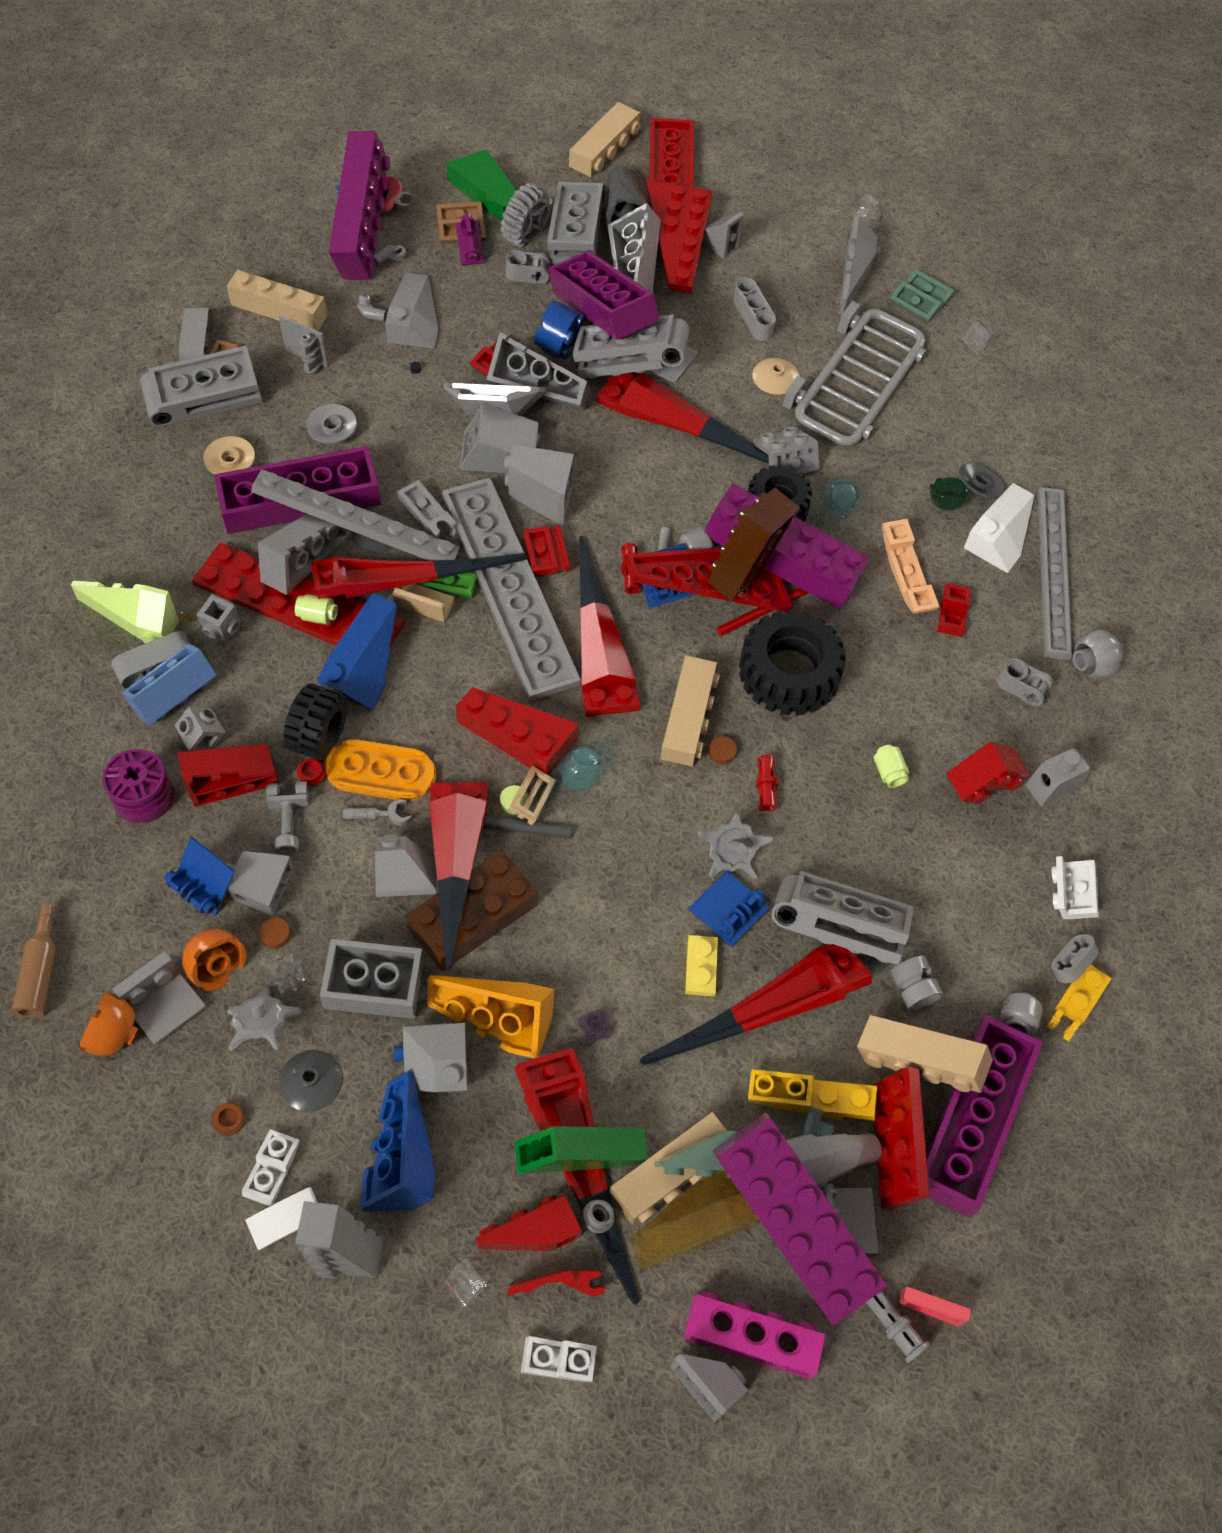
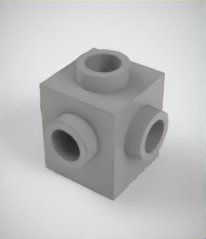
M211 594L197 613L203 628L202 631L212 639L219 638L227 642L229 637L234 635L240 627L241 619L238 615L237 607L230 601L223 600Z
M188 707L175 724L182 741L189 751L213 749L225 734L216 714L211 708Z

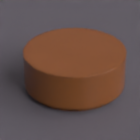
M720 736L711 741L709 756L715 763L729 764L736 757L737 746L731 738Z
M275 917L266 920L261 925L259 935L265 946L277 949L288 943L291 931L285 920Z
M227 1102L215 1109L212 1115V1124L218 1133L231 1136L243 1128L245 1113L238 1104Z

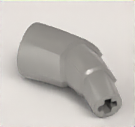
M870 1133L826 1136L806 1134L786 1139L820 1189L825 1187L826 1183L851 1172L856 1167L878 1161L882 1152L878 1138Z

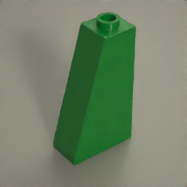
M487 149L447 162V180L473 201L481 202L485 210L502 221L504 218L502 214L506 210V205L510 202V197L514 196L516 189Z
M553 1126L514 1141L518 1174L627 1167L648 1159L644 1128Z

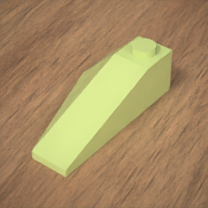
M73 581L71 584L79 601L130 632L145 644L174 632L179 622L169 591L135 584L133 589L124 588L122 583H114L112 587H106L100 582Z

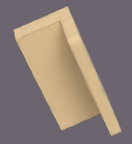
M416 584L402 586L401 589L395 588L393 591L397 607L442 622L446 621L455 603L453 596Z

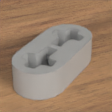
M1081 934L1073 937L1051 963V968L1057 981L1067 984L1081 977L1098 956V948L1094 938L1087 934Z

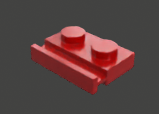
M560 524L556 525L555 528L545 526L523 530L529 564L535 577L558 574V571L564 570L570 572V564Z

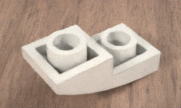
M271 1129L269 1130L256 1155V1164L242 1189L243 1197L268 1206L274 1204L300 1143L299 1139Z
M311 1187L289 1196L245 1220L258 1250L264 1249L284 1237L298 1232L304 1201L318 1203Z
M528 1336L525 1339L521 1373L592 1382L597 1346Z

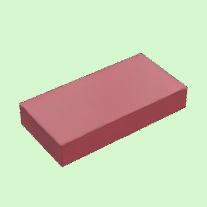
M907 1286L900 1291L898 1299L900 1306L959 1327L969 1321L971 1309Z

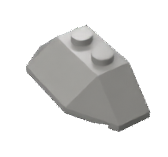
M444 383V389L462 410L470 415H475L482 403L485 402L522 416L546 392V387Z

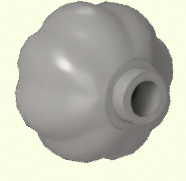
M1095 630L1084 634L1078 639L1073 654V662L1079 671L1096 667L1094 672L1086 674L1090 678H1107L1117 673L1120 669L1124 649L1118 639L1109 632Z

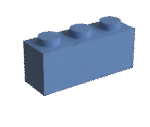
M188 643L124 690L122 694L138 717L151 725L161 721L166 716V713L175 706L185 703L188 700V696L196 690L205 688L210 683V680L216 676V673L201 650Z

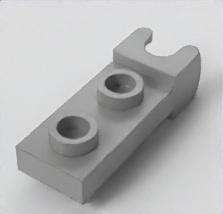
M419 480L397 491L399 500L427 534L436 538L439 537L440 531H447L451 536L457 535L456 521L447 511L443 510Z

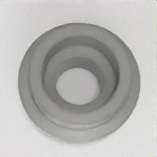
M593 1200L584 1207L582 1220L590 1231L604 1233L613 1225L614 1212L608 1202ZM593 1213L599 1214L602 1222L596 1220Z

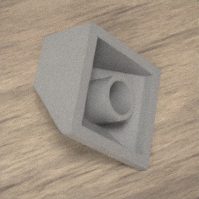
M389 834L376 838V897L436 894L437 873L435 858L406 836Z
M465 1022L403 1026L404 1073L407 1071L414 1073L417 1091L448 1092L467 1090Z
M679 1354L674 1358L670 1366L671 1370L714 1422L748 1391L744 1386L747 1381L742 1373L735 1366L729 1368L725 1362Z

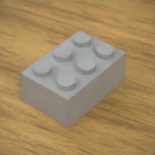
M331 939L320 992V999L324 1009L415 1019L424 967L422 949Z

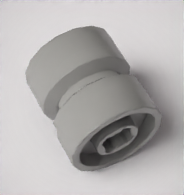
M916 956L905 960L890 971L896 986L904 990L901 996L909 1011H915L932 1005L944 996L936 978L930 977L933 971L925 956Z

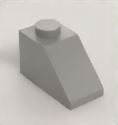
M738 212L720 218L715 223L710 224L704 233V245L722 259H725L739 249L744 214Z

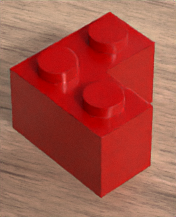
M991 741L946 773L961 800L975 804L987 800L990 797L989 793L996 788L1009 791L1018 789L1024 784L1023 780L1030 776L1015 748Z

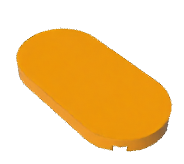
M350 739L341 742L342 744L336 748L334 746L324 761L329 782L337 789L346 792L394 800L413 801L424 797L431 790L430 783H435L436 781L434 763L426 753L414 748Z

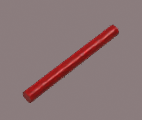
M799 587L788 592L791 602L808 594V592ZM761 607L755 608L715 628V630L722 637L774 610Z

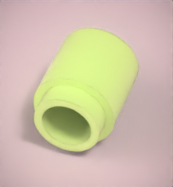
M306 594L305 596L300 595L296 600L295 615L301 617L303 621L329 625L337 617L338 606L334 603L333 598L318 599L317 595Z
M892 745L880 747L873 759L882 781L887 783L889 788L899 787L908 782L909 770L900 748L893 747Z

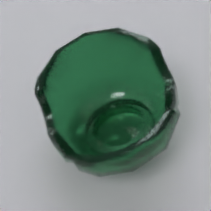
M937 478L934 484H930L929 488L932 504L944 511H954L960 508L966 502L969 495L968 488L958 478Z

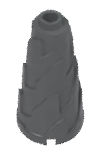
M617 165L608 173L607 227L608 224L647 203L638 183L635 182L634 177L631 176L628 168L624 165Z

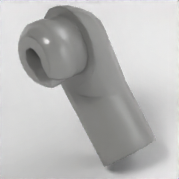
M387 245L374 254L375 264L379 266L386 260L401 261L405 258L406 250L401 245Z
M361 294L357 307L363 317L385 322L387 310L374 308L371 304V296Z

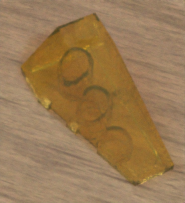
M718 1170L715 1177H705L698 1184L690 1188L630 1238V1242L640 1269L644 1270L755 1228L762 1223L731 1178H727V1172Z

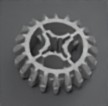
M527 183L525 186L522 185L519 191L516 190L512 198L510 197V202L506 205V210L502 214L504 218L501 221V232L503 237L514 246L517 245L521 248L525 243L529 244L547 226V220L550 218L549 213L552 211V200L550 199L551 195L544 188L533 183Z

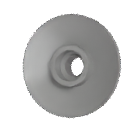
M326 404L314 409L309 414L306 427L309 435L314 440L323 444H338L346 441L354 434L357 421L354 413L349 408L339 404Z

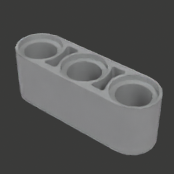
M746 277L738 279L733 298L736 308L755 339L759 341L770 340L773 337L776 322L774 312L754 280Z
M185 307L179 343L180 361L209 353L207 342L211 337L212 328H210V322L213 321L210 307Z
M172 632L119 654L112 660L111 666L120 685L127 689L188 643L191 644L185 632Z

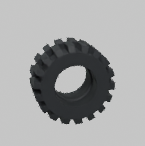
M775 465L769 466V469L762 468L759 473L753 475L749 483L748 492L758 497L761 493L767 494L775 487L800 507L795 517L804 522L806 521L812 499V488L810 487L809 480L804 479L805 475L801 472L796 473V469L792 467L787 469L783 465H780V467H775Z
M313 683L306 684L296 695L288 711L284 726L285 747L288 750L319 761L325 759L332 748L336 746L345 724L347 713L345 695Z

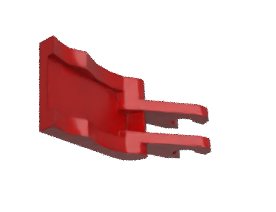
M563 1269L508 1285L507 1295L509 1297L518 1292L529 1293L539 1286L553 1282H561L589 1296L601 1295L606 1287H590L591 1279H596L603 1275L597 1270Z

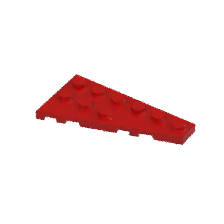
M646 180L650 207L661 219L658 243L660 245L661 259H663L668 290L692 294L713 191Z
M721 548L627 554L624 559L632 582L729 601L707 582L712 574L710 571L711 566L721 557L719 554ZM766 569L763 570L759 578L732 601L782 612L792 610L794 607L782 578Z

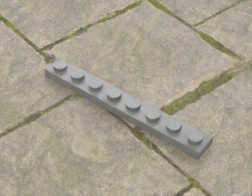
M262 469L252 486V493L428 561L455 560L460 546L436 538L424 531L416 530L398 521H393L375 512L362 509L349 502L339 500L324 492L316 491L298 482H293Z

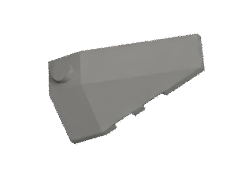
M854 215L847 246L839 314H843L870 273L873 262L878 261L881 247H877L878 237L859 215Z
M405 272L387 314L385 322L387 343L435 348L439 329L428 275Z

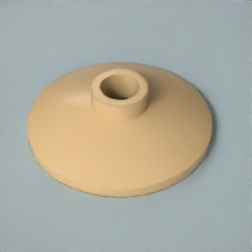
M769 358L759 362L754 367L752 376L755 384L761 390L770 394L782 395L786 394L790 385L800 374L792 363L784 359Z
M226 436L208 445L204 452L203 460L208 471L212 474L252 467L255 461V451L247 440L236 436Z

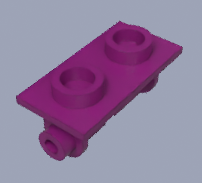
M464 214L461 222H456L461 265L484 263L479 221H474L470 214Z

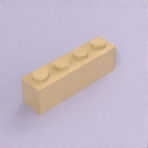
M617 102L569 150V167L589 177H592L596 172H600L604 164L609 159L612 160L616 151L620 147L624 148L632 135L638 134L641 127L639 123L640 112Z
M240 270L235 272L227 284L232 306L279 320V316H283L316 330L320 329L327 318L323 296Z
M685 655L662 745L661 760L693 767L694 759L701 758L704 742H699L700 734L706 735L709 719L704 717L706 711H712L715 696L710 695L711 689L717 690L720 674L715 673L717 662Z
M872 1015L869 1016L857 1045L865 1063L872 1067L881 1068V1066L893 1069L895 1072H899L907 1067L919 1069V1076L933 1084H939V1082L950 1084L962 1092L972 1090L981 1093L993 1061L988 1046L985 1044Z
M713 1112L610 1187V1195L632 1225L639 1220L642 1224L646 1223L657 1214L655 1209L664 1201L668 1205L673 1203L683 1194L681 1188L689 1182L695 1186L705 1178V1176H696V1169H684V1175L664 1174L665 1167H655V1162L717 1131H727Z

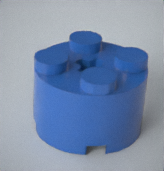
M551 302L541 318L543 324L541 329L537 328L534 344L565 360L571 351V346L569 345L572 342L576 343L579 328L585 319V315L560 302Z

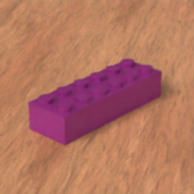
M375 130L348 131L328 252L342 279L370 280L371 271L375 268L373 256L375 250L378 249L377 232L381 229L380 213L384 209L383 194L384 190H387L386 175L387 171L390 170V158L386 156L383 142L379 140Z
M589 250L547 268L554 294L576 311L584 314L587 319L616 340L625 339L631 333L647 329L651 324L659 321L654 293Z
M368 446L214 474L227 534L293 522L307 514L252 493L253 483L261 469L275 473L293 482H298L316 491L324 492L329 496L349 502L360 508L381 505L378 482Z
M732 483L711 515L704 533L708 534L713 541L723 546L731 539L728 537L729 532L740 522L738 516L747 505L752 507L757 496ZM794 517L765 569L841 610L869 557Z
M987 1015L977 1025L971 1041L987 1045L993 1059L981 1093L972 1090L962 1092L952 1086L926 1150L928 1198L968 1218H971L980 1210L1043 1045L1042 1041Z
M766 1112L712 1150L832 1326L888 1287Z

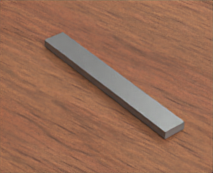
M1039 487L1038 513L1044 657L1070 660L1072 658L1065 494L1062 489Z

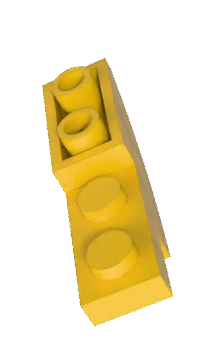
M751 1069L748 1101L778 1110L844 1121V1117L875 1120L877 1086L814 1080L813 1075Z

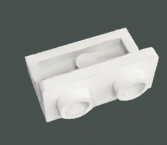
M1056 856V866L1052 867L1053 883H1057L1058 892L1053 893L1054 909L1060 911L1063 919L1099 917L1095 860L1064 862L1062 856Z

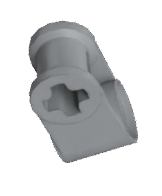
M510 251L506 255V277L511 281L545 284L549 280L547 268L550 265V258L544 253Z
M1019 659L1008 660L997 677V683L1003 690L1035 707L1042 705L1046 690H1049L1053 685V680L1047 673L1039 671Z

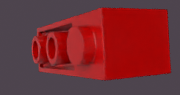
M552 1195L538 1203L539 1208L530 1212L524 1209L514 1213L509 1217L510 1222L499 1227L497 1224L485 1227L479 1232L480 1236L475 1238L478 1249L552 1252L580 1238L582 1230L566 1196L563 1195L557 1198L556 1195Z

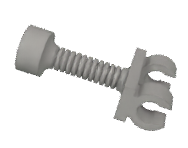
M307 781L296 782V795L281 796L278 783H269L266 789L268 808H282L281 835L275 839V852L280 855L296 854L299 851V839L293 835V807H308Z

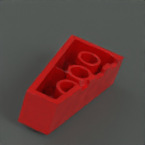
M474 687L456 705V717L459 724L529 768L534 766L547 775L551 774L579 739L578 723Z

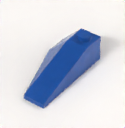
M372 593L328 657L317 679V682L322 687L344 694L345 699L370 710L374 709L386 685L385 675L387 662H389L390 658L389 648L394 631L397 604Z
M407 1071L387 1084L379 1115L380 1122L385 1124L384 1129L379 1134L378 1139L373 1140L370 1149L377 1152L373 1170L365 1169L362 1180L361 1210L365 1212L413 1210L434 1199L433 1160L414 1073Z

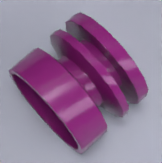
M143 749L126 750L112 758L103 771L102 783L117 813L126 821L136 824L149 823L159 819L169 810L174 799V789L160 758L153 752Z

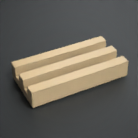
M532 766L526 774L508 811L511 813L516 811L519 813L517 817L520 819L525 817L528 819L527 823L533 825L556 780ZM535 775L537 779L526 801L521 806L519 803ZM545 781L547 784L533 812L528 809L540 785Z

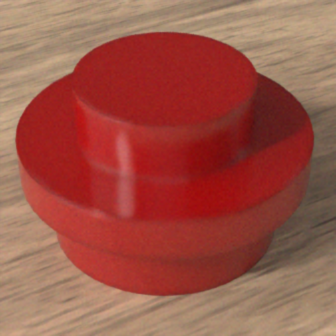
M313 758L305 759L297 768L299 780L301 782L307 781V786L320 784L326 775L324 764Z

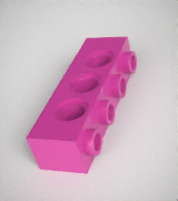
M703 1291L701 1295L695 1294L693 1297L683 1339L812 1380L817 1376L826 1334L817 1332L818 1327L813 1324L798 1322L797 1326L785 1322L786 1317L781 1314L766 1312V1315L753 1312L751 1305L737 1301L730 1305L721 1302L719 1295ZM717 1315L727 1317L730 1322V1330L726 1332L717 1330L714 1326L713 1318ZM749 1325L759 1327L762 1331V1340L759 1342L751 1341L746 1335V1327ZM787 1335L792 1338L795 1344L793 1352H785L780 1348L779 1336Z

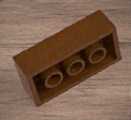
M775 487L767 494L761 493L754 501L752 507L747 505L739 514L738 519L740 522L729 532L728 537L731 539L720 549L719 554L721 557L711 566L710 571L712 574L707 582L732 602L761 576L800 507Z
M503 849L475 867L472 871L452 965L538 905L537 890ZM438 892L405 916L408 929L443 972L447 968Z

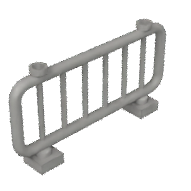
M854 301L849 304L841 315L837 331L846 334L849 328H852V330L808 391L803 390L806 379L797 376L786 391L782 405L791 410L795 403H797L795 416L802 425L843 446L857 444L862 437L868 440L874 430V426L871 425L913 362L920 363L927 351L923 349L926 342L925 336L919 329L879 309L868 310L860 317L857 315L860 305ZM871 319H878L912 336L916 343L910 348L867 326V323ZM864 329L909 353L903 362L900 363L856 339ZM852 344H855L899 368L890 378L845 354ZM844 359L887 381L888 384L879 393L834 369ZM833 374L878 398L869 409L825 386L824 383ZM822 389L867 414L861 423L857 424L813 401L819 390ZM810 404L856 428L851 436L842 435L808 417L805 414V410Z

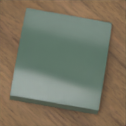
M915 269L906 282L902 281L891 295L890 301L929 322L953 297L954 290Z

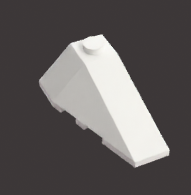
M1013 483L972 528L964 549L1009 573L1021 556L1035 495Z

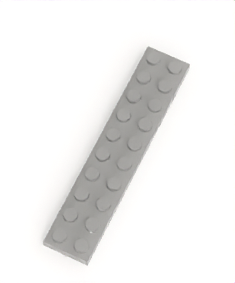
M490 477L442 491V497L449 514L456 521L458 535L469 559L524 553ZM524 560L474 571L477 574L478 582L529 701L581 686V679L528 561Z

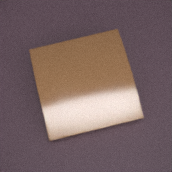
M481 202L436 204L440 243L458 242L456 222H461L464 214H470L474 221H479L481 240H486Z

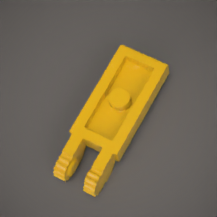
M1090 965L1079 979L1070 984L1055 1007L1056 1011L1046 1027L1053 1030L1061 1021L1062 1015H1065L1072 1020V1023L1066 1028L1062 1038L1069 1041L1078 1027L1084 1023L1112 978L1093 965Z

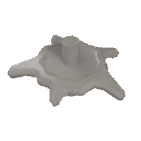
M739 813L733 816L730 823L721 824L717 830L701 829L698 832L699 836L710 844L709 857L714 860L709 872L710 878L715 877L722 870L733 872L741 869L753 879H757V874L751 866V859L761 846L773 841L771 835H754L751 826L742 824Z
M264 986L255 997L247 999L239 1006L228 1008L227 1013L233 1016L231 1025L236 1029L235 1036L230 1042L228 1049L233 1052L248 1040L264 1038L271 1043L276 1051H279L277 1031L285 1027L286 1020L289 1017L300 1015L303 1010L299 1007L284 1006L283 1001L270 996V987Z

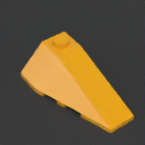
M430 975L428 977L427 1006L456 1023L462 1020L470 1022L477 1027L475 1034L482 1038L487 1033L502 1041L500 1048L508 1053L535 1059L540 1055L552 1020L555 989L521 982Z

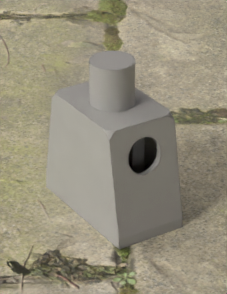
M1071 748L1044 761L1025 785L1042 807L1083 787L1090 773V767L1077 749Z
M244 851L241 853L237 865L226 863L235 870L228 887L230 896L273 917L293 870L291 859L286 855Z

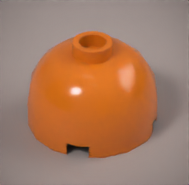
M211 928L199 932L190 939L183 950L182 965L187 977L194 985L202 987L205 991H214L222 988L232 980L225 977L238 966L241 969L243 968L247 953L244 945L226 930Z
M106 991L97 1005L101 1009H98L95 1015L91 1017L80 1042L81 1047L79 1048L81 1051L100 1057L112 1056L118 1053L125 1044L131 1046L139 1029L133 1026L135 1021L133 1007L126 1000L119 999L115 994Z

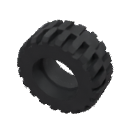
M788 610L787 613H782V611L773 612L772 617L766 615L759 619V623L753 624L743 643L739 662V676L741 682H744L743 688L747 694L753 692L752 700L757 704L764 702L766 704L765 709L773 712L774 708L781 710V715H788L789 711H795V716L804 715L806 709H809L810 713L819 710L820 704L825 706L829 703L831 697L838 690L845 668L846 651L843 648L844 643L840 636H835L837 631L831 625L826 626L825 620L820 617L816 619L809 612L804 611L801 614L796 613V610ZM780 650H794L807 656L813 662L816 669L806 674H789L778 669L768 656Z

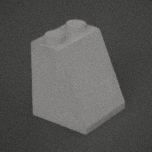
M483 402L464 431L459 470L506 473L508 470H504L506 454H511L513 444L537 447L540 439V434L537 433L538 422Z
M513 444L511 454H506L504 470H508L505 475V486H509V496L554 522L564 525L573 487L574 454Z

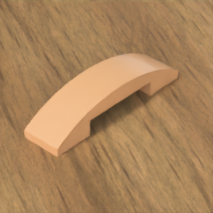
M902 519L883 523L882 530L888 560L905 603L913 614L939 609L932 585L926 584L913 548L915 539L908 520Z

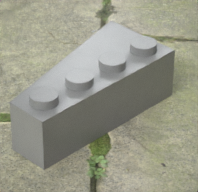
M645 203L608 224L614 268L653 293L661 219Z
M499 332L486 379L491 385L546 387V392L540 399L580 410L585 409L591 388L586 380Z
M305 514L259 541L261 582L288 595L312 572L310 562L326 559L348 537L349 530Z
M304 1201L295 1245L312 1270L317 1271L316 1276L336 1279L338 1273L378 1278L384 1237L376 1236V1232L372 1229H366V1232H364L365 1224L354 1220V1216L339 1205Z

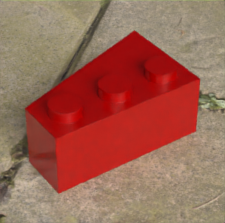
M268 744L177 752L183 781L194 807L265 789L269 783H278L279 785Z

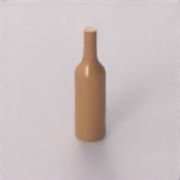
M42 904L37 930L24 945L11 1011L20 1017H42L44 1015L56 946L50 935L54 906L51 904Z

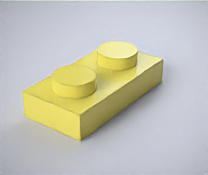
M688 935L685 994L715 996L718 937Z

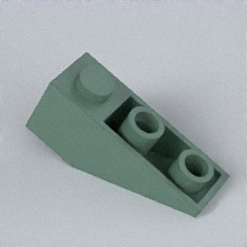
M717 1131L656 1161L655 1167H665L664 1174L684 1175V1169H696V1176L715 1177L716 1170L725 1171L712 1150L739 1131Z

